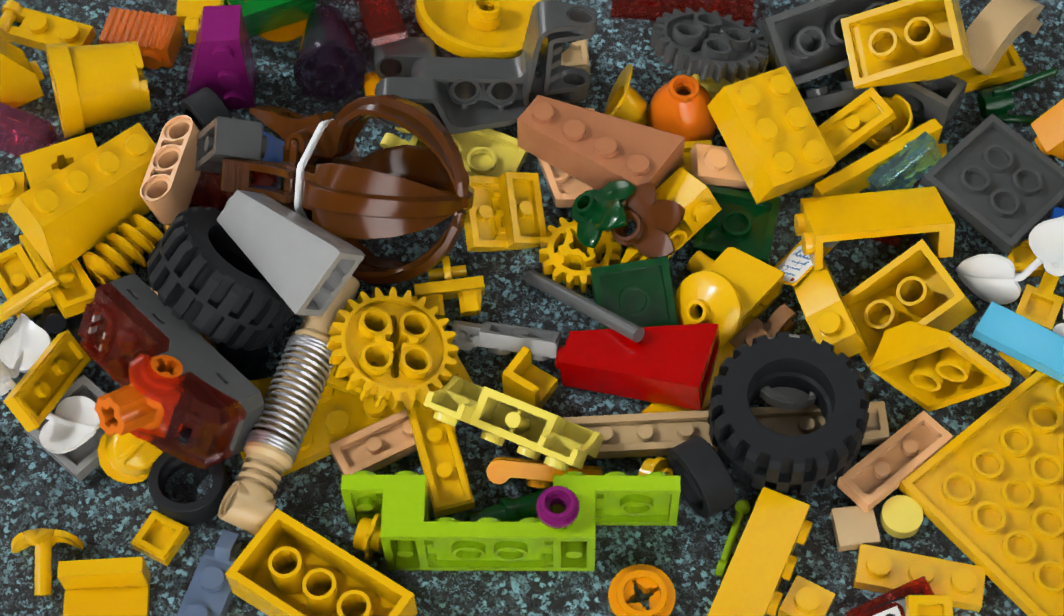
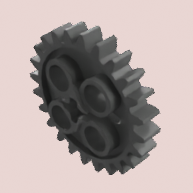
M686 7L685 13L678 9H673L672 14L664 12L663 17H657L656 23L653 24L650 37V47L655 48L654 54L656 56H663V63H674L673 70L685 69L687 70L686 76L698 74L702 81H705L707 77H711L716 83H720L721 78H725L732 84L735 78L744 80L748 76H756L758 72L762 73L769 53V49H767L768 42L762 41L763 34L755 33V27H744V20L733 21L730 14L722 17L719 16L717 10L707 13L703 8H700L699 12H694L689 7Z

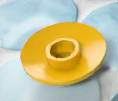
M699 271L686 277L677 288L674 296L678 325L719 324L720 347L727 344L736 335L742 320V303L737 289L728 278L714 271ZM699 305L702 307L703 314L701 317L698 311Z

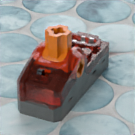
M133 273L98 286L93 302L86 304L78 331V335L82 338L80 347L122 387L98 397L94 410L99 416L100 427L110 437L116 434L122 436L130 432L137 438L151 443L165 453L204 470L244 451L249 432L256 430L253 426L259 422L258 418L261 417L265 406L261 391L200 334L190 329L189 324L183 320L179 321L172 314V310L168 306H164L158 299V295L136 274Z

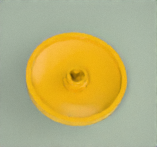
M415 0V16L423 32L434 43L452 54L462 58L511 59L520 56L532 8L537 2L542 0Z

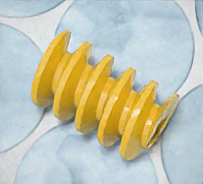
M132 214L129 218L130 225L121 223L117 229L118 234L112 232L106 236L107 244L98 242L94 246L95 253L89 251L83 254L82 258L88 274L105 293L110 281L122 278L121 272H125L128 275L136 274L132 263L135 262L145 268L147 262L143 254L148 253L150 255L155 245L159 243L164 235L155 224L142 215Z

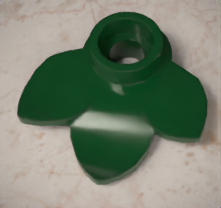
M625 180L611 181L599 190H588L576 198L571 213L573 219L578 223L577 238L581 244L589 248H595L602 231L616 229L628 224L622 202L627 200L636 190L630 182Z

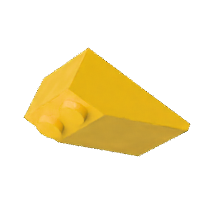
M900 0L840 19L855 89L934 80L973 69L958 0Z
M923 239L843 296L868 349L860 352L859 355L869 368L885 330L912 321L950 332L977 312Z
M912 321L884 331L870 367L871 371L928 412L1010 386L1012 378L953 334Z

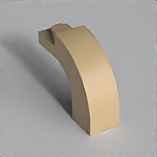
M991 0L966 30L973 67L990 76L1006 50L1020 34L1028 31L1035 36L1043 24L1037 17L1045 6L1035 0Z

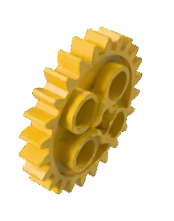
M375 287L371 298L364 291H361L357 301L349 298L344 310H338L334 319L335 322H332L328 333L330 338L327 349L333 351L329 364L340 365L335 374L336 378L348 376L349 381L345 389L349 391L358 386L362 389L359 400H364L370 394L374 396L375 407H378L383 399L388 400L391 410H395L400 400L403 401L408 410L412 408L416 399L421 404H424L428 391H438L450 381L451 373H453L458 362L454 358L459 347L452 344L456 333L444 331L449 323V319L442 318L437 320L435 316L439 307L435 306L427 310L424 307L426 297L424 296L417 302L412 301L411 290H407L403 298L397 296L395 287H391L388 296H384L379 287ZM391 318H393V319L395 320V331H394V335H393V343L389 341V339H390V337H391V335H392V332H393V325H392ZM367 326H372L378 329V331H373L369 329ZM406 329L415 331L417 335L408 332ZM393 353L397 354L393 363L395 378L391 376V364L393 361ZM367 361L376 362L380 367L372 366ZM407 364H413L416 367H418L419 370L412 369Z

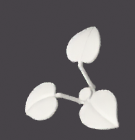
M1064 216L1043 221L1032 229L1028 240L1030 248L1037 258L1022 272L1015 273L1014 264L1006 257L996 254H979L963 260L956 269L958 277L979 298L989 303L993 301L999 305H1004L1018 299L1021 294V286L1018 281L1025 280L1041 264H1044V268L1049 274L1058 277L1063 276ZM1064 323L1057 324L1053 328V332L1064 337Z
M23 313L15 321L0 344V396L5 395L17 385L12 378H17L19 372L26 373L52 342L48 333ZM71 396L63 399L57 406L54 414L50 412L45 418L49 421L40 431L39 439L41 445L51 453L62 454L70 452L88 441L96 433V430L100 428L99 416L94 410L96 403L84 396Z

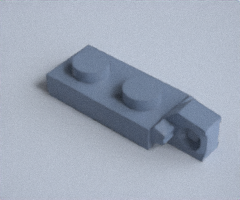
M223 529L215 546V551L211 549L206 550L204 557H201L176 616L226 615L234 594L225 573L238 558V553L243 544L239 539L238 533Z

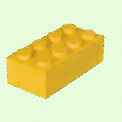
M276 508L225 573L233 594L267 616H416L418 613L415 596L412 592Z

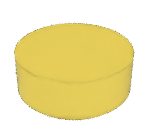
M896 495L889 498L884 503L880 513V523L885 532L892 537L900 539L915 535L923 521L921 506L913 498L906 495Z

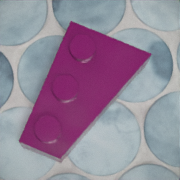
M241 5L204 6L196 34L195 46L191 54L189 70H187L184 99L202 88L208 87L217 94L227 109L239 110L255 107L257 72Z

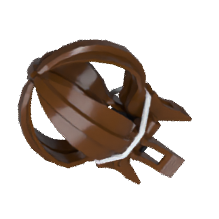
M393 94L360 97L347 104L336 115L335 119L334 111L307 116L291 111L288 108L272 105L249 109L253 116L286 140L283 147V162L223 158L221 191L235 193L236 190L263 193L274 200L280 201L282 205L360 249L366 256L352 276L369 284L400 283L421 276L437 266L453 249L463 229L465 215L473 206L474 188L470 185L462 155L450 132L435 115L423 106ZM377 116L397 123L416 135L427 147L400 145L379 149L365 157H360L355 140L367 121ZM251 171L277 175V187L250 185ZM448 217H453L442 237L429 251L413 261H390L377 257L358 241V239L398 237L422 231Z

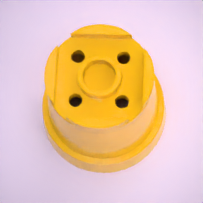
M137 41L68 47L66 42L45 44L53 93L64 138L85 133V128L142 114L151 110L148 83L144 77V64Z

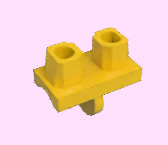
M449 256L442 260L443 268L430 269L428 271L429 281L444 279L443 281L414 284L415 296H417L418 300L423 296L426 297L424 307L427 310L435 306L439 307L435 316L437 320L445 318L443 300L459 299L461 316L481 314L482 295H485L483 275L452 279L467 276L466 265L451 266Z

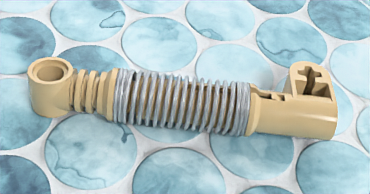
M351 275L322 316L298 315L303 318L301 326L291 334L285 346V354L281 356L282 360H280L279 366L276 368L277 373L273 375L272 385L268 387L269 392L265 394L267 398L263 400L266 410L263 409V416L258 418L261 422L254 424L253 428L258 427V429L251 430L245 442L244 451L246 457L241 467L242 472L238 474V481L230 486L221 501L218 518L254 536L275 510L276 501L273 499V494L277 491V485L280 483L284 471L290 469L295 462L296 455L303 442L302 438L305 437V432L311 423L310 419L314 416L315 406L318 405V400L324 391L323 388L329 379L328 375L331 373V368L334 364H329L333 351L327 349L330 338L328 333L332 322H335L334 319L338 310H344L347 300L349 298L354 300L360 283L354 276Z

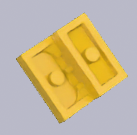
M505 171L499 177L468 175L470 185L474 188L473 206L467 211L464 219L467 252L510 251L540 247L541 236H547L538 173Z

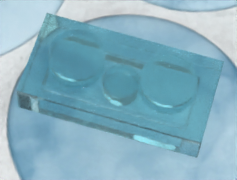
M924 131L915 140L908 142L897 155L886 164L879 166L874 174L867 179L872 191L908 189L942 159L935 139Z

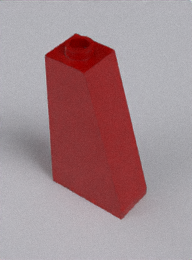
M703 323L642 327L645 333L639 342H634L612 329L570 331L565 346H559L555 366L556 369H560L563 386L701 411L720 351L719 324Z

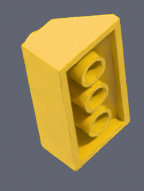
M138 122L20 194L15 199L7 213L54 274L81 257L85 252L92 250L98 242L106 241V236L109 233H118L117 229L121 223L130 225L129 218L132 214L144 216L151 211L142 199L140 189L156 144Z

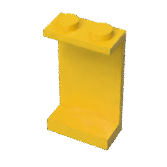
M935 186L800 198V213L794 214L796 236H801L804 256H810L815 270L823 269V242L925 233L937 258L953 257L955 222Z
M143 557L58 561L57 578L65 589L63 616H149L151 572Z

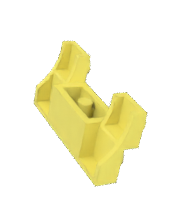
M456 375L440 390L428 391L423 404L435 410L433 419L456 427L458 420L482 430L480 438L501 447L505 440L518 444L516 453L538 462L541 454L545 455L544 464L563 472H567L569 465L582 470L587 455L596 458L605 438L599 432L589 430L569 422L556 414L488 387L479 386Z

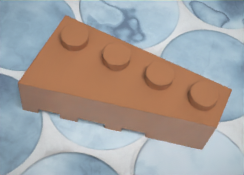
M537 95L517 119L518 147L596 190L615 180L628 181L634 187L643 183L653 182L657 189L683 164L685 137L545 96Z

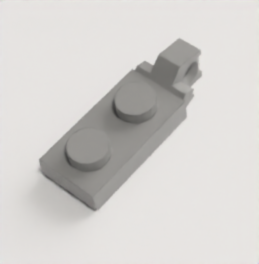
M455 320L451 330L456 333L452 344L458 346L461 350L469 352L478 346L488 348V352L492 354L509 355L511 352H519L523 346L531 349L532 360L546 361L550 357L556 358L562 334L557 331L488 321L484 324Z

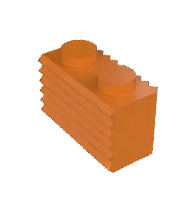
M113 6L109 11L98 42L99 44L137 41L144 66L156 70L160 67L174 68L176 57H178L180 46H182V41L184 40V34L179 17L176 15L171 16L155 12L151 14L148 11L144 13L141 10L137 12L134 9L130 11L127 8L123 10Z

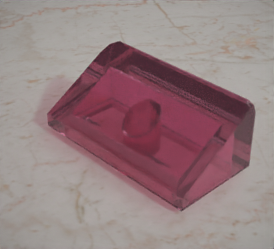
M0 102V150L21 158L20 155L53 145L57 135L51 122Z

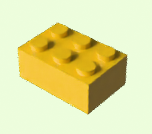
M786 66L724 86L707 106L756 204L814 184L836 165Z

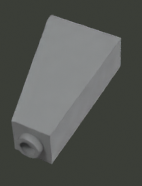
M236 190L227 200L225 208L216 219L296 315L322 316L366 256L360 249L263 193Z

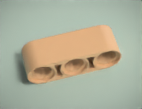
M187 115L176 116L164 125L140 189L142 199L162 224H172L180 212L188 209L201 171L195 170L197 137L200 131L192 118Z

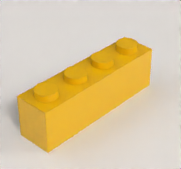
M762 488L707 616L776 615L783 598V593L777 591L782 579L790 581L798 561V557L792 555L797 543L805 545L813 522L806 520L810 508L809 504L772 489Z

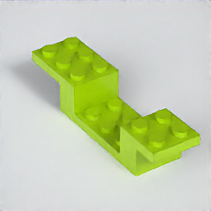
M357 471L354 474H342L341 493L349 524L358 525L362 517L373 519L376 513L381 514L380 538L387 570L595 571L596 525L677 526L681 493L680 476H670L665 472H651L647 475H627L624 472L614 471L608 472L605 475H586L582 472L570 471L563 475H553V486L566 487L577 496L579 514L571 525L565 528H551L542 523L539 518L533 517L521 519L519 522H502L492 517L481 518L477 522H459L451 517H441L431 521V504L426 475H419L413 471H399L395 475H377L371 471ZM559 504L553 506V513H563L566 510L564 506Z

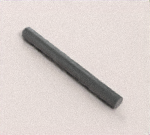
M529 270L525 275V282L630 340L639 342L644 337V328L541 273Z

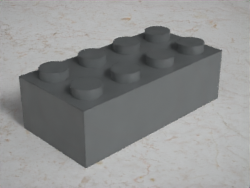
M814 0L766 17L757 22L760 33L764 35L763 41L768 42V57L773 70L786 66L795 85L850 66L840 19L900 0Z

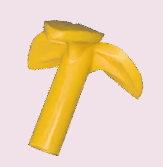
M49 528L26 530L13 538L11 542L13 554L32 545L35 546L34 596L52 595V547L56 543L62 542L83 550L84 544L80 538L65 530Z

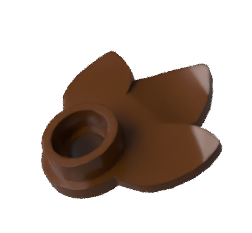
M653 182L640 184L635 187L634 193L626 200L624 208L628 223L631 221L636 223L635 232L628 234L626 225L612 229V236L621 245L635 246L639 253L645 257L659 258L669 256L675 251V248L668 234L673 232L682 222L685 208L674 201L657 200V192Z

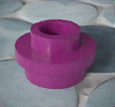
M550 487L538 497L536 504L537 515L541 522L548 527L565 528L571 525L578 517V498L566 487ZM559 504L564 506L566 510L563 513H553L550 508Z

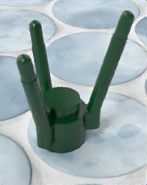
M1051 68L1006 85L979 90L977 102L983 119H986L993 113L1004 123L1031 124L1040 116L1007 114L1008 110H1013L1014 108L1012 92L1032 86L1035 82L1056 75L1058 69Z

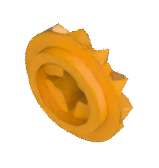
M635 564L628 566L615 575L609 586V605L611 613H614L616 616H670L675 605L676 594L672 581L662 570L651 565ZM634 584L643 594H654L649 597V610L643 607L640 602L630 603L635 597Z

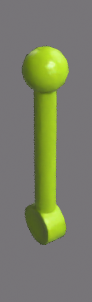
M743 499L737 501L734 506L736 515L714 574L719 577L724 575L743 517L751 509L749 502Z

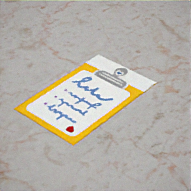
M801 241L774 266L785 273L783 284L793 287L814 268L810 256H804ZM840 241L823 242V258Z

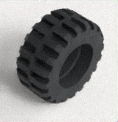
M196 206L180 212L150 254L149 261L147 262L150 285L153 291L158 292V299L164 306H168L172 310V314L179 321H185L190 325V329L198 334L200 332L208 336L209 340L217 344L222 342L228 348L236 350L243 347L245 351L264 348L272 344L295 313L217 222L216 219L221 213L217 208L207 207L204 209L202 206Z
M789 332L776 333L775 338L768 339L767 335L753 338L751 347L747 343L740 345L733 351V357L726 358L719 367V374L714 378L708 414L711 444L718 447L717 454L724 465L732 464L731 473L741 481L745 477L751 479V487L762 490V488L767 486L775 488V491L784 495H788V491L791 489H797L799 495L812 493L815 484L819 488L824 489L833 484L835 475L843 476L850 469L852 460L856 459L869 419V393L866 389H863L865 381L860 371L857 369L851 371L852 361L844 353L839 355L834 353V346L824 340L819 344L811 341L812 336L800 333V337L796 338L789 337ZM766 386L770 388L791 387L804 391L807 394L811 391L816 396L814 404L820 409L826 423L818 430L806 435H782L763 426L754 417L749 406L759 398L760 390Z

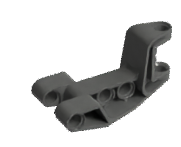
M555 0L537 2L532 8L521 54L511 59L443 57L438 45L430 37H383L375 44L374 69L378 77L382 79L376 85L375 95L394 94L420 104L435 115L451 135L517 123L519 116L537 95L569 104L584 100L589 95L591 77L585 70L561 65V52L563 50V42L589 39L596 34L598 14L590 7ZM540 49H541V54H540L541 73H540V74H536V73H535V70H536V65H537V61H538V57H539V53H540ZM377 117L385 125L403 128L395 122Z

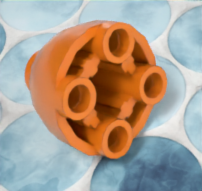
M678 75L654 93L646 110V126L685 137V142L711 140L717 125L707 106L713 99L707 89L700 85L694 77Z

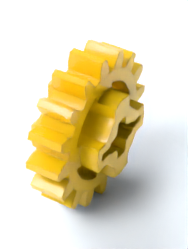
M560 217L559 227L556 228L555 226L548 225L547 236H541L539 263H542L544 276L552 274V280L557 283L566 282V287L571 290L574 285H579L581 292L586 293L587 285L592 284L589 269L620 264L621 244L613 238L611 231L607 232L606 230L602 231L595 248L586 247L577 238L578 223L574 219L572 222H567L565 218ZM605 253L603 260L598 264L597 261L601 260L602 254Z

